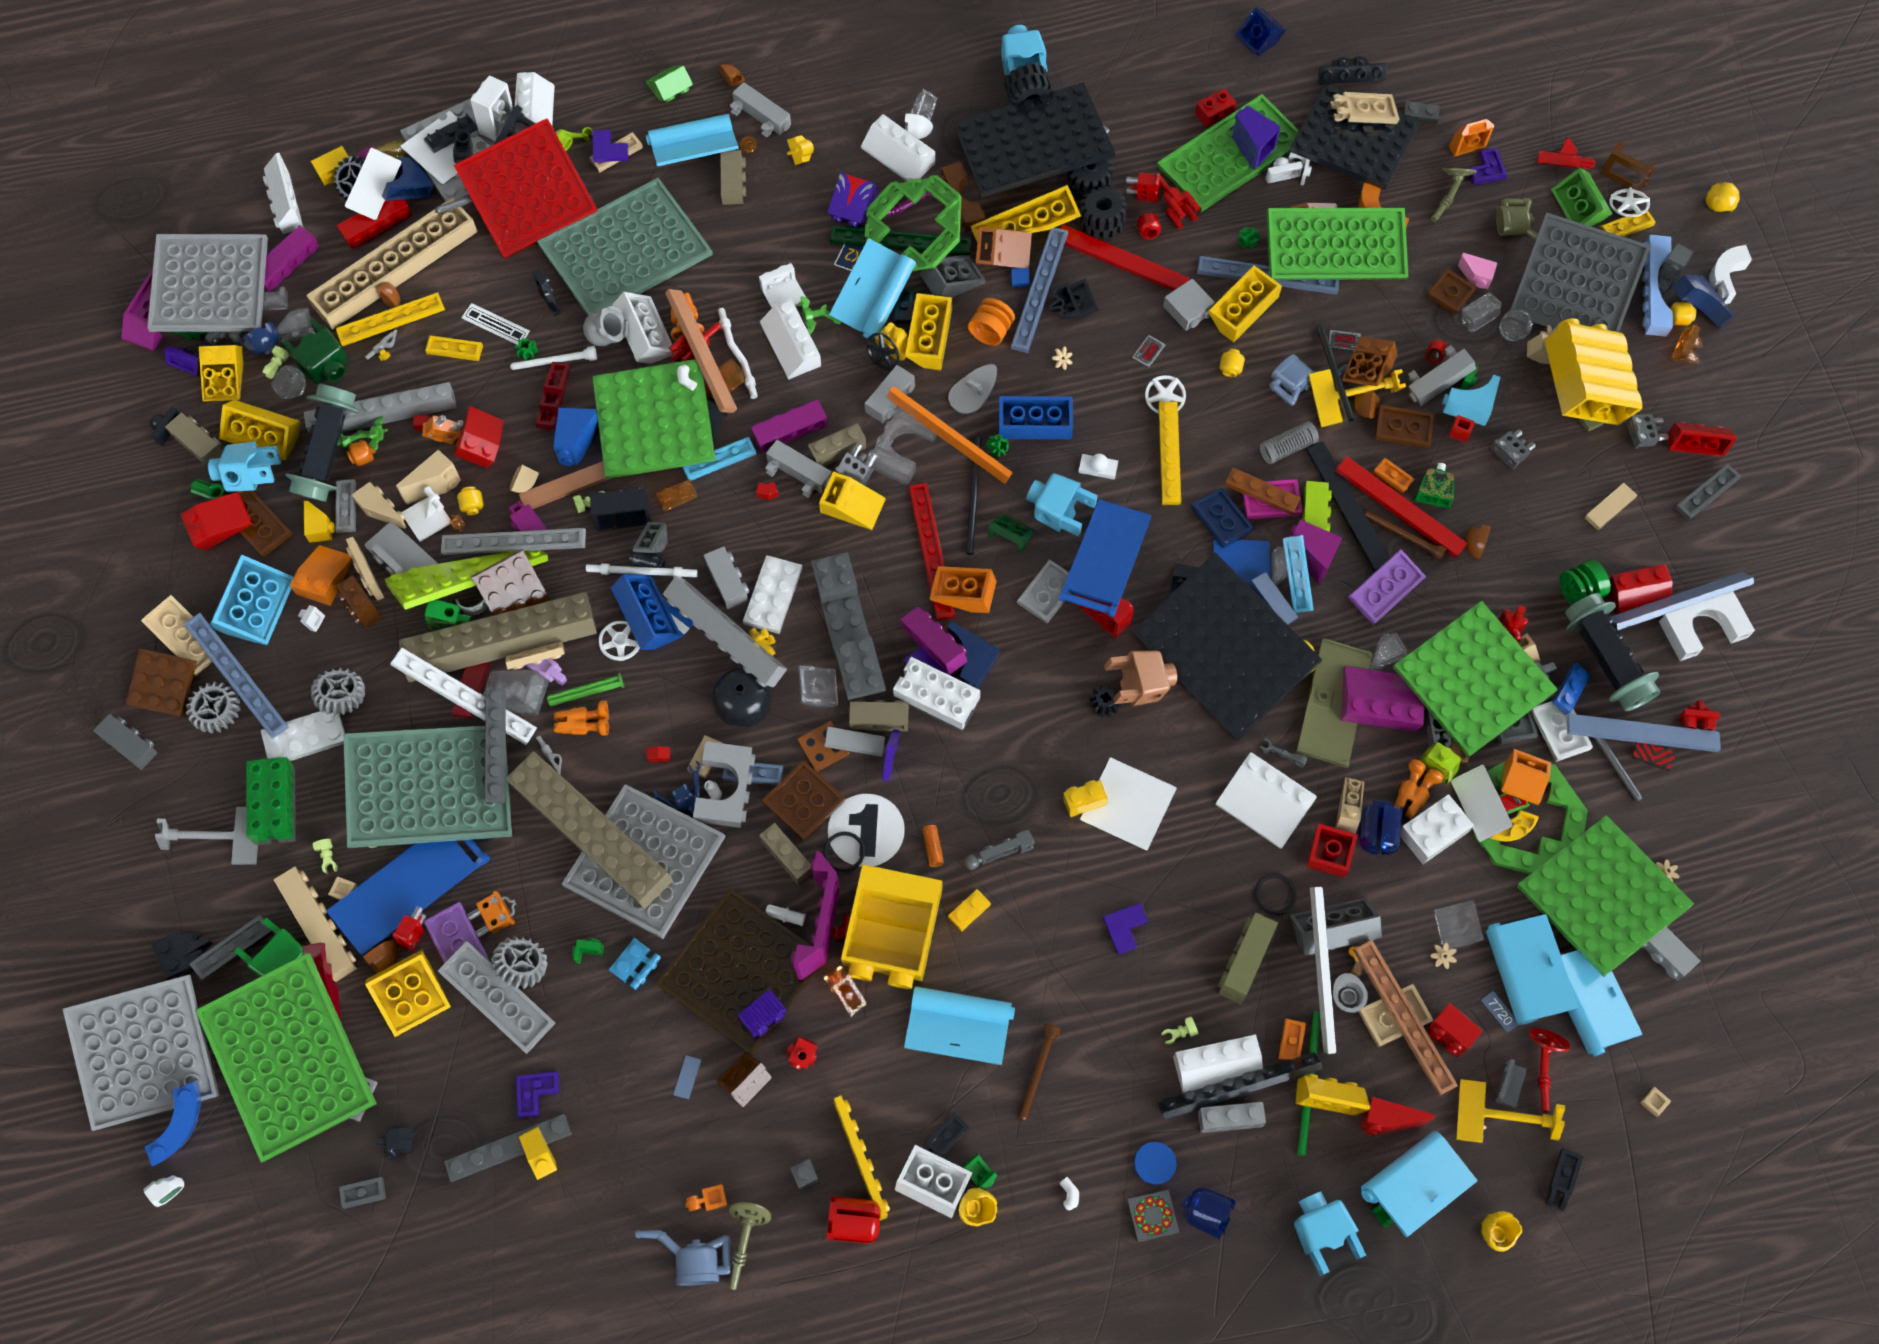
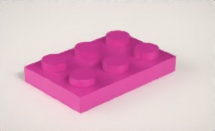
M1297 479L1266 481L1300 497ZM1243 494L1247 520L1292 516ZM1301 499L1293 516H1302Z

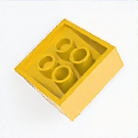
M423 950L371 976L365 982L394 1037L451 1007Z

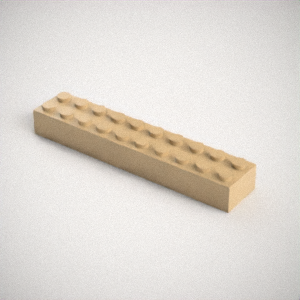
M452 197L451 199H449L448 201H446V202L443 203V204H446V203H449V202H452V201H455V200H454L453 197ZM462 207L440 214L436 213L434 209L306 296L315 311L333 330L381 298L377 290L381 284L388 282L396 288L477 233L474 221Z

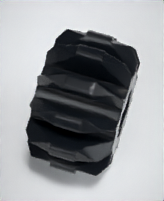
M1102 685L1099 686V690L1094 688L1093 695L1089 697L1091 701L1090 708H1095L1093 713L1097 714L1100 712L1101 718L1104 717V714H1107L1110 718L1112 712L1118 713V708L1121 707L1122 703L1114 704L1113 700L1117 695V689L1110 690V685H1107L1106 689Z

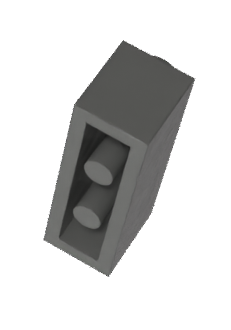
M109 713L93 732L142 770L157 755L158 752L153 749L155 744L147 738L141 739L139 737L141 733L134 727L127 728L125 720L120 716L115 718Z

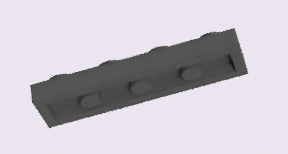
M1727 464L1681 501L1675 509L1689 521L1741 478V475Z
M257 916L190 963L202 981L236 958L238 955L234 951L238 947L246 951L273 932L262 922L264 920L262 916Z

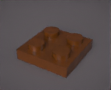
M1447 269L1429 290L1427 297L1457 315L1475 293L1477 287Z

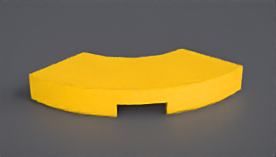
M1519 810L1516 817L1510 819L1512 827L1491 836L1490 839L1497 841L1518 840L1526 836L1534 828L1539 817Z

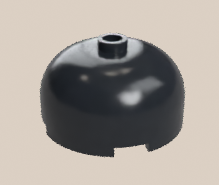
M743 668L728 671L720 677L713 690V704L717 715L722 721L731 726L750 727L759 723L770 710L771 693L769 686L763 687L756 681L757 677L752 673L745 672Z

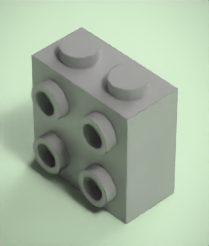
M1191 279L1168 294L1164 299L1163 307L1187 331L1191 327H1196L1204 318L1210 317L1209 310L1215 305V302Z

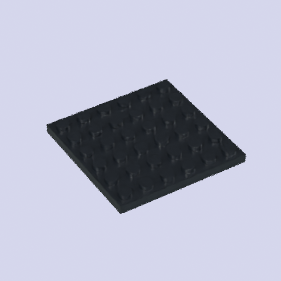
M1326 83L1291 144L1289 152L1386 190L1421 120L1397 111L1399 116L1397 124L1348 122V118L1342 121H1335L1334 114H1338L1337 109L1331 108L1330 104L1331 101L1335 102L1333 95H1343L1344 92L1349 91Z

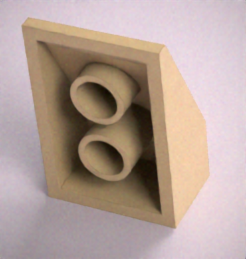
M437 450L399 482L396 487L404 502L409 505L428 497L424 492L426 487L430 486L435 494L441 495L454 489L461 479L454 464Z

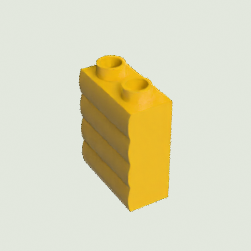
M1571 318L1560 322L1557 325V330L1544 339L1562 416L1619 425L1642 409V400L1637 390V380L1632 371V361L1627 352V341L1623 333L1610 331L1604 324L1593 326L1580 325L1578 319Z
M862 865L841 957L843 966L849 967L848 976L859 980L872 981L873 972L889 975V985L902 989H912L913 980L923 982L942 893L941 880Z

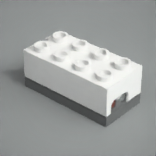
M911 657L904 669L905 677L900 676L893 689L894 699L908 703L909 707L963 733L980 702V690Z

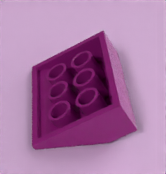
M1344 666L1341 721L1417 732L1424 725V704L1399 674Z

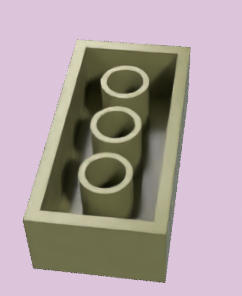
M1256 912L1253 918L1248 917L1241 932L1244 936L1240 935L1233 950L1237 953L1232 954L1225 968L1229 971L1224 972L1217 986L1221 988L1219 995L1240 1005L1242 1004L1277 927V922Z

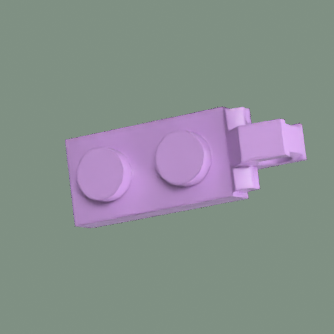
M550 658L544 659L539 664L530 663L525 665L546 681L552 682L554 680L562 686L567 681L566 676L561 673L562 668Z

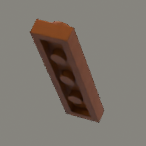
M1232 468L1225 482V486L1292 516L1301 499L1299 496L1236 468Z

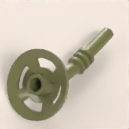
M1441 168V171L1453 176L1454 182L1448 194L1444 196L1439 203L1440 206L1432 215L1431 220L1433 222H1437L1442 213L1451 206L1463 177L1472 175L1477 170Z
M749 1202L734 1203L729 1208L730 1215L743 1225L738 1249L735 1250L734 1260H732L733 1269L728 1286L732 1290L737 1289L741 1269L745 1265L746 1248L751 1227L767 1224L771 1220V1213L766 1208Z

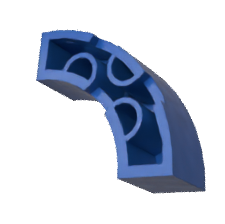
M198 1080L172 1090L174 1113L171 1122L156 1141L145 1146L152 1166L161 1163L175 1154L192 1135L198 1122L201 1107V1091Z

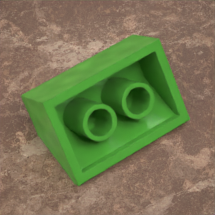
M1582 168L1576 170L1551 189L1569 220L1594 226L1613 214L1590 173Z

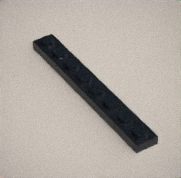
M1315 1052L1306 1053L1300 1057L1284 1060L1276 1065L1265 1066L1260 1070L1247 1072L1232 1079H1225L1223 1082L1213 1085H1206L1201 1089L1188 1091L1182 1095L1166 1098L1157 1103L1164 1120L1322 1070V1063Z

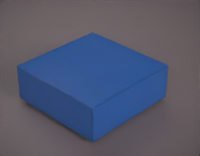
M1029 268L1011 269L1012 287H1030Z

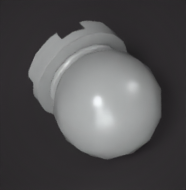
M609 306L591 313L585 319L583 325L584 335L587 340L595 346H607L611 343H617L626 337L629 331V323L621 314L623 311L617 307Z

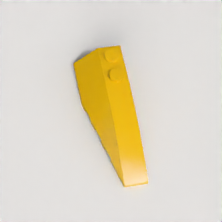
M1068 185L970 227L978 242L979 227L1034 233L1050 230L1080 217L1081 214Z

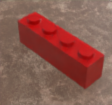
M404 199L384 201L376 220L357 213L336 226L352 250L361 246L366 241L375 238L385 230L391 229L394 225L412 216Z

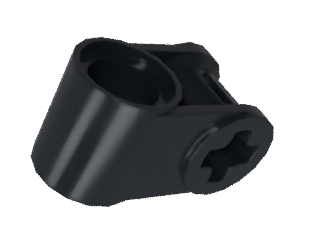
M459 129L455 133L453 147L454 163L463 161L473 155L472 139L470 132L466 129Z

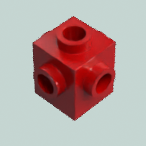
M797 1035L795 1042H790L786 1050V1054H788L787 1059L791 1061L790 1065L799 1070L802 1067L807 1069L809 1064L813 1065L817 1057L815 1053L818 1047L817 1044Z

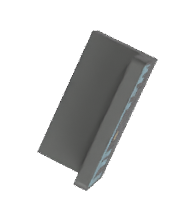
M1509 1059L1504 1064L1494 1102L1515 1109L1527 1069L1515 1065L1514 1059Z

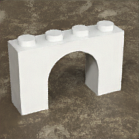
M1733 591L1664 614L1659 621L1679 661L1697 656L1703 649L1692 625L1693 618L1697 616H1708L1716 620L1723 628L1731 644L1748 638L1755 631Z

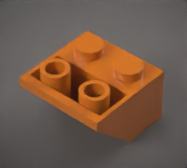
M1514 749L1504 763L1501 791L1539 805L1550 778L1551 762Z

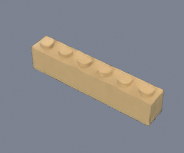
M293 867L275 878L274 882L310 944L325 943L327 963H331L333 980L337 982L357 969L354 964L357 960L351 951L347 952L344 946L347 943L341 934L338 936L335 932L337 926L332 919L328 920L325 915L327 909L322 902L318 903L316 899L318 894L314 887L308 886L307 881H309L306 873L303 870L300 872L296 867Z

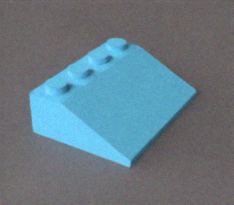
M241 555L210 622V626L212 629L224 634L267 645L292 589L290 584L294 577Z

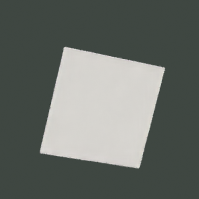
M451 111L446 113L447 118L445 120L437 119L400 146L442 184L458 174L453 166L457 164L453 160L454 143L433 153L424 142V138L427 137L428 133L431 135L436 129L439 130L457 121L458 117ZM479 136L471 138L473 155L482 151L477 149L476 144L480 141L485 142Z
M1110 758L1099 779L1108 797L1107 805L1083 813L1080 820L1144 850H1148L1177 788Z

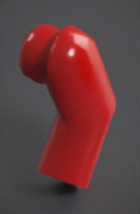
M844 914L843 924L832 929L831 937L834 940H842L846 937L851 915Z

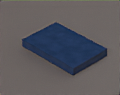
M1222 487L1191 504V509L1222 548L1254 530V527Z

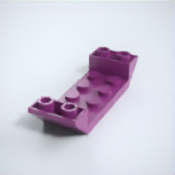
M152 268L123 315L121 339L154 351L163 336L160 332H149L148 330Z
M816 851V856L812 858L810 869L813 870V879L816 880L817 886L822 887L824 891V896L820 897L819 900L820 916H816L815 920L816 935H812L811 946L797 945L796 952L793 951L791 957L794 971L798 979L801 980L826 964L841 890L836 871L822 853Z

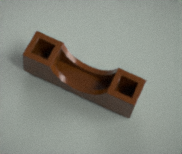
M958 162L941 168V175L939 177L960 194L961 190L967 186V174L962 163ZM961 196L960 227L962 226L966 233L972 231L970 226L984 221L985 215L979 203L970 202Z

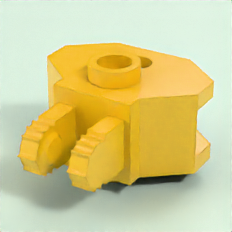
M890 322L880 333L887 335L894 341L899 351V360L904 361L906 358L905 352L908 336L902 328H897ZM876 336V337H875V342H876L878 345H879V336ZM884 337V343L887 344L890 347V349H894L891 342ZM891 354V355H890V356H892L893 358H895V359L897 360V355H896V354Z

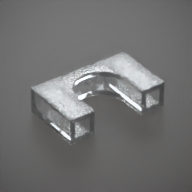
M896 407L891 422H887L884 428L885 432L882 436L878 437L874 450H870L867 460L871 453H875L877 458L872 464L875 467L874 470L908 486L916 472V462L897 454L891 447L893 440L899 435L911 433L934 442L937 434L900 407Z

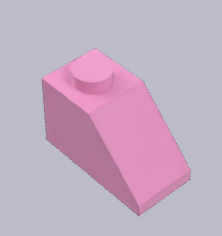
M1463 253L1458 266L1469 283L1478 288L1488 290L1497 263Z

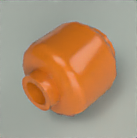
M364 439L348 446L349 450L346 451L351 463L357 466L372 462L374 459L373 454L376 453Z

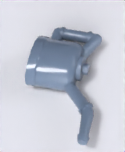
M1293 354L1285 359L1272 373L1271 378L1273 381L1269 384V387L1285 400V403L1293 406L1300 392L1308 391L1311 387L1308 374L1315 373L1316 371H1312L1299 357ZM1344 364L1338 369L1340 375L1346 371L1348 364ZM1279 385H1281L1284 389L1291 393V395L1286 393Z
M661 1230L635 1231L636 1238L658 1239L676 1255V1285L713 1284L719 1282V1275L730 1274L732 1271V1243H730L729 1235H723L707 1244L700 1243L698 1239L692 1240V1244H688L686 1248H681L666 1235V1232ZM722 1246V1266H718L716 1248Z

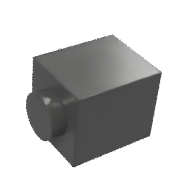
M810 1159L790 1168L800 1191L819 1183Z

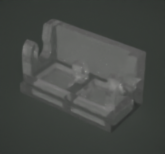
M280 287L278 292H264L263 310L287 309L288 291L285 290V287Z
M1490 292L1462 309V323L1465 324L1468 321L1469 331L1473 333L1500 315L1502 302Z

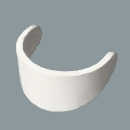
M457 599L455 600L457 605L460 606V610L467 615H478L488 607L484 599L473 607H463Z

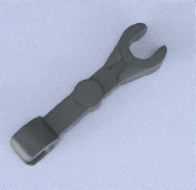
M1262 739V743L1268 745L1267 748L1259 746V750L1262 753L1271 751L1282 758L1289 759L1296 766L1304 768L1307 761L1305 756L1288 753L1284 749L1272 746L1269 739Z

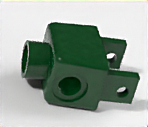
M315 319L310 323L316 333H308L303 336L298 347L294 348L287 339L282 342L296 366L314 383L320 384L325 379L330 383L341 380L346 374L345 365L348 363V358L342 346L327 328H322Z

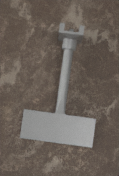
M236 807L235 827L232 832L179 831L178 829H170L166 819H157L161 832L155 834V839L160 850H169L170 840L230 839L233 840L232 865H257L258 845H255L246 835V807Z

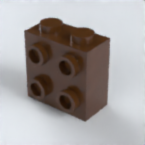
M353 575L336 585L340 591L337 595L358 625L362 623L366 629L382 619Z

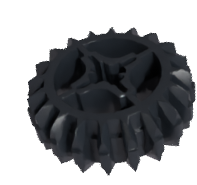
M361 156L343 158V161L338 162L339 167L334 168L337 174L332 175L336 178V181L332 183L337 184L334 190L340 191L339 196L344 197L345 201L348 200L356 182L351 180L358 177L366 158L362 159Z

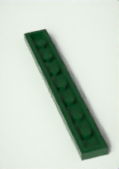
M832 225L830 244L865 246V228ZM890 231L879 243L888 249L906 250L911 246L917 252H924L939 235ZM960 237L959 243L948 254L970 255L971 238Z

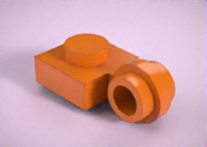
M722 1184L702 1189L703 1198L699 1199V1195L688 1197L685 1203L689 1212L701 1209V1204L705 1203L706 1212L727 1206Z

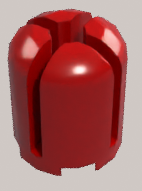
M831 1196L826 1240L862 1244L873 1243L879 1235V1218L881 1217L879 1204L874 1200Z

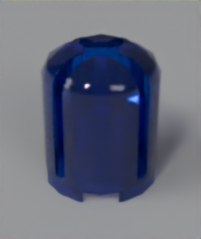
M1373 801V805L1365 806V803L1363 804L1360 845L1364 851L1373 855L1378 854L1380 819H1383L1382 855H1391L1398 851L1400 847L1402 806L1398 809L1392 807L1391 802Z

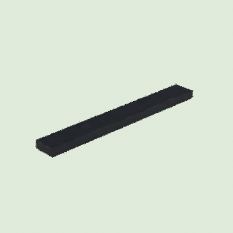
M1323 441L1307 447L1306 452L1323 482L1329 483V490H1332L1331 496L1373 572L1377 571L1389 560V557L1344 477L1335 471L1338 466Z

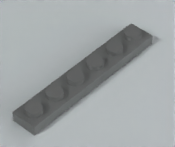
M486 687L485 803H505L506 688Z
M562 1114L444 1161L450 1181H457L525 1154L519 1136L536 1127H539L547 1145L572 1135L566 1115Z

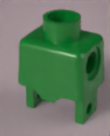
M267 917L262 922L276 934L272 940L253 959L239 947L234 951L248 964L247 968L259 977L303 956L302 945L284 928L280 930Z

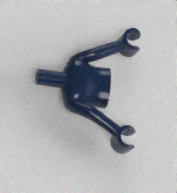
M696 761L698 764L696 770H693L692 766L689 765V770L693 772L694 793L690 790L688 784H684L670 793L675 803L660 795L658 790L652 788L655 792L653 798L679 812L688 811L693 818L696 797L700 798L701 796L699 785V772L702 769L701 763Z

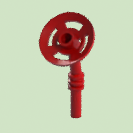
M1534 1028L1530 1030L1529 1036L1540 1045L1541 1049L1540 1074L1537 1076L1538 1089H1540L1541 1112L1549 1113V1089L1551 1088V1085H1549L1551 1084L1550 1076H1548L1549 1053H1552V1051H1569L1570 1043L1554 1032Z

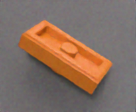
M1386 458L1373 471L1376 476L1402 494L1415 480Z
M1285 1019L1278 1060H1291L1301 1056L1306 1023Z

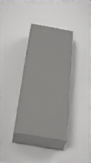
M355 479L336 481L338 490H336L335 531L337 533L356 532V502L352 497V494L356 492Z
M827 727L824 747L882 757L885 737Z

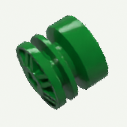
M1594 559L1587 560L1577 567L1565 570L1559 575L1560 588L1564 597L1571 605L1589 595L1599 593L1601 597H1604L1610 592L1609 577L1603 566Z

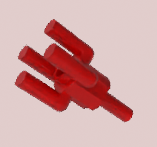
M1160 176V187L1165 192L1163 199L1169 206L1166 210L1168 217L1178 229L1184 226L1180 219L1184 218L1186 214L1192 222H1195L1198 216L1194 211L1200 209L1199 204L1187 190L1181 193L1178 188H1170L1162 176Z
M716 322L706 332L702 333L708 346L710 345L708 339L722 327L719 322ZM684 334L669 347V350L674 353L670 356L673 362L677 361L686 352L687 354L681 358L682 361L696 359Z
M1519 606L1513 612L1505 609L1498 618L1517 642L1521 639L1520 633L1528 624V619L1523 617L1526 611L1524 606Z

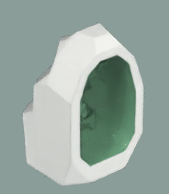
M172 1175L168 1178H160L157 1181L151 1182L143 1190L150 1202L159 1207L167 1203L183 1189L184 1181L182 1178Z

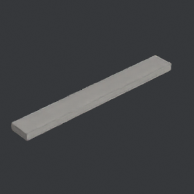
M572 528L442 535L441 554L457 555L515 552L521 549L523 551L585 548L586 529Z

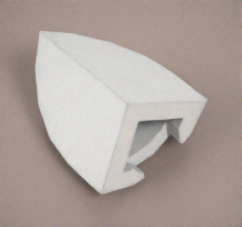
M906 114L905 130L917 139L927 137L931 133L933 125L927 118L915 114Z

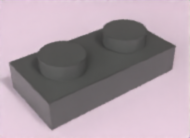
M1410 101L1405 102L1404 114L1417 118L1421 122L1437 124L1439 120L1440 106Z
M382 1177L339 1187L343 1209L386 1199Z

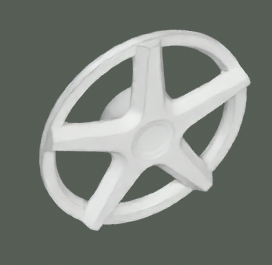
M1630 187L1611 194L1609 203L1612 210L1617 214L1625 217H1637L1648 211L1650 198L1641 191ZM1627 192V197L1617 196L1618 194ZM1633 193L1638 194L1643 198H1634ZM1613 199L1622 202L1618 209L1613 206ZM1646 202L1645 210L1641 211L1637 204ZM1634 210L1637 214H1625L1622 211Z
M1163 375L1152 379L1148 384L1145 398L1148 406L1158 414L1159 410L1151 405L1152 402H1170L1171 400L1181 402L1178 406L1179 411L1185 403L1186 391L1178 378ZM1169 379L1172 382L1165 388L1158 380ZM1154 384L1158 394L1148 397L1149 389ZM1177 384L1182 390L1183 397L1173 394Z
M627 621L612 622L600 633L599 647L602 653L612 660L624 661L633 657L640 649L637 641L628 639L631 629ZM616 624L627 625L623 632H616L611 626ZM607 630L612 637V641L602 645V637ZM625 646L636 647L630 654L624 656ZM616 647L618 657L610 655L605 650Z

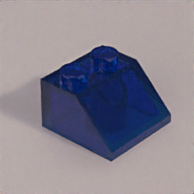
M1255 7L1235 35L1254 53L1260 56L1277 44L1287 29L1267 11Z

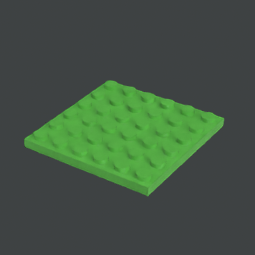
M696 359L593 376L606 479L716 461L704 376ZM687 365L689 367L688 377L697 383L693 391L679 383L677 376L679 366Z
M1483 601L1479 602L1393 666L1468 758L1558 690Z
M1607 815L1517 886L1543 915H1547L1548 920L1603 977L1694 905Z

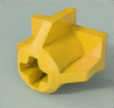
M802 135L787 140L790 148L787 155L792 154L795 165L810 160L814 150L810 140L805 139Z

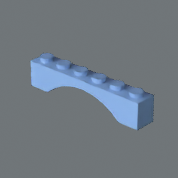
M1649 235L1647 241L1643 242L1644 244L1651 245L1643 266L1645 271L1642 276V281L1645 282L1642 296L1645 297L1642 309L1645 312L1643 327H1645L1646 335L1667 337L1673 327L1672 311L1661 297L1658 287V272L1660 266L1666 262L1671 253V237Z

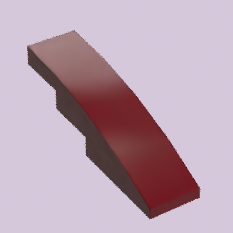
M552 362L543 386L544 393L539 404L540 411L535 422L536 428L555 429L558 410L562 406L567 386L570 364Z
M491 661L466 667L461 683L481 694V690L485 686ZM454 703L452 710L454 717L473 718L471 712Z
M320 942L302 946L303 955L311 954L341 1022L338 984H333L332 965L327 963L325 943Z

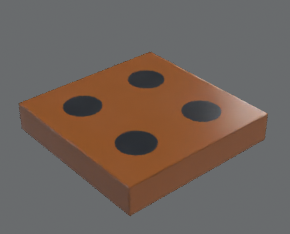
M831 721L797 738L799 745L816 772L850 755V752L846 750L824 747L827 727L835 728Z

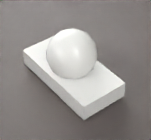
M1277 158L1273 163V167L1268 168L1266 175L1267 183L1300 177L1303 168L1302 162L1290 163L1287 158Z
M1082 454L1079 473L1115 479L1118 460L1107 459L1103 454H1095L1094 456Z

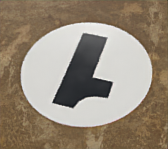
M859 794L846 799L831 815L828 824V838L844 831L856 834L865 846V857L858 867H862L863 864L877 866L888 861L899 850L904 838V822L899 810L889 800L874 794ZM839 836L830 843L834 852L845 862L854 865L859 860L861 847L854 838Z

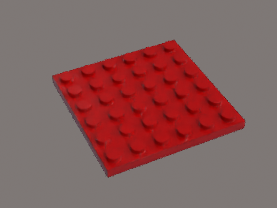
M548 118L453 165L504 259L536 244L538 240L598 212Z

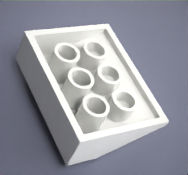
M1251 752L1215 805L1282 849L1313 805L1317 796Z

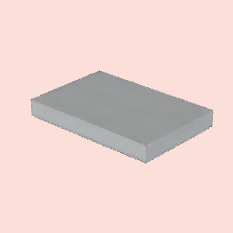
M1049 559L1019 597L1017 604L1048 624L1064 603L1059 601V597L1069 572Z

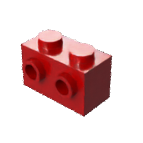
M1224 88L1214 92L1205 99L1199 100L1196 104L1195 115L1207 128L1234 113L1237 102Z

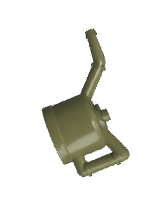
M1524 197L1501 200V205H1498L1496 209V226L1500 236L1528 235L1536 241L1538 233L1530 229L1535 222V218L1530 212L1531 199Z

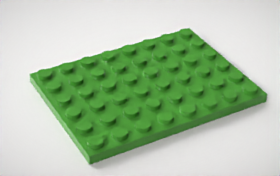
M310 953L196 1010L260 1162H265L377 1104Z

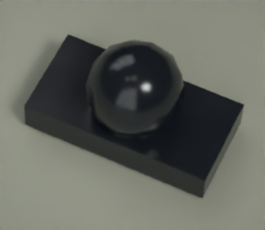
M172 406L165 415L157 414L150 420V426L154 430L151 436L160 446H164L171 436L165 426L180 414Z

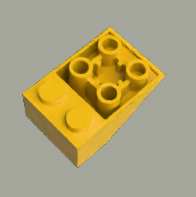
M242 346L199 347L203 402L240 400L243 373Z
M833 472L819 502L820 513L872 530L886 498L851 477Z

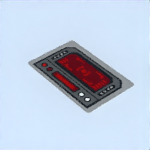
M1330 330V347L1354 350L1361 334Z
M1148 335L1133 358L1150 367L1165 347V344Z

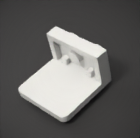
M792 263L782 265L776 270L759 276L760 288L771 308L790 299L795 307H797L799 302H801V296L805 297L795 279Z

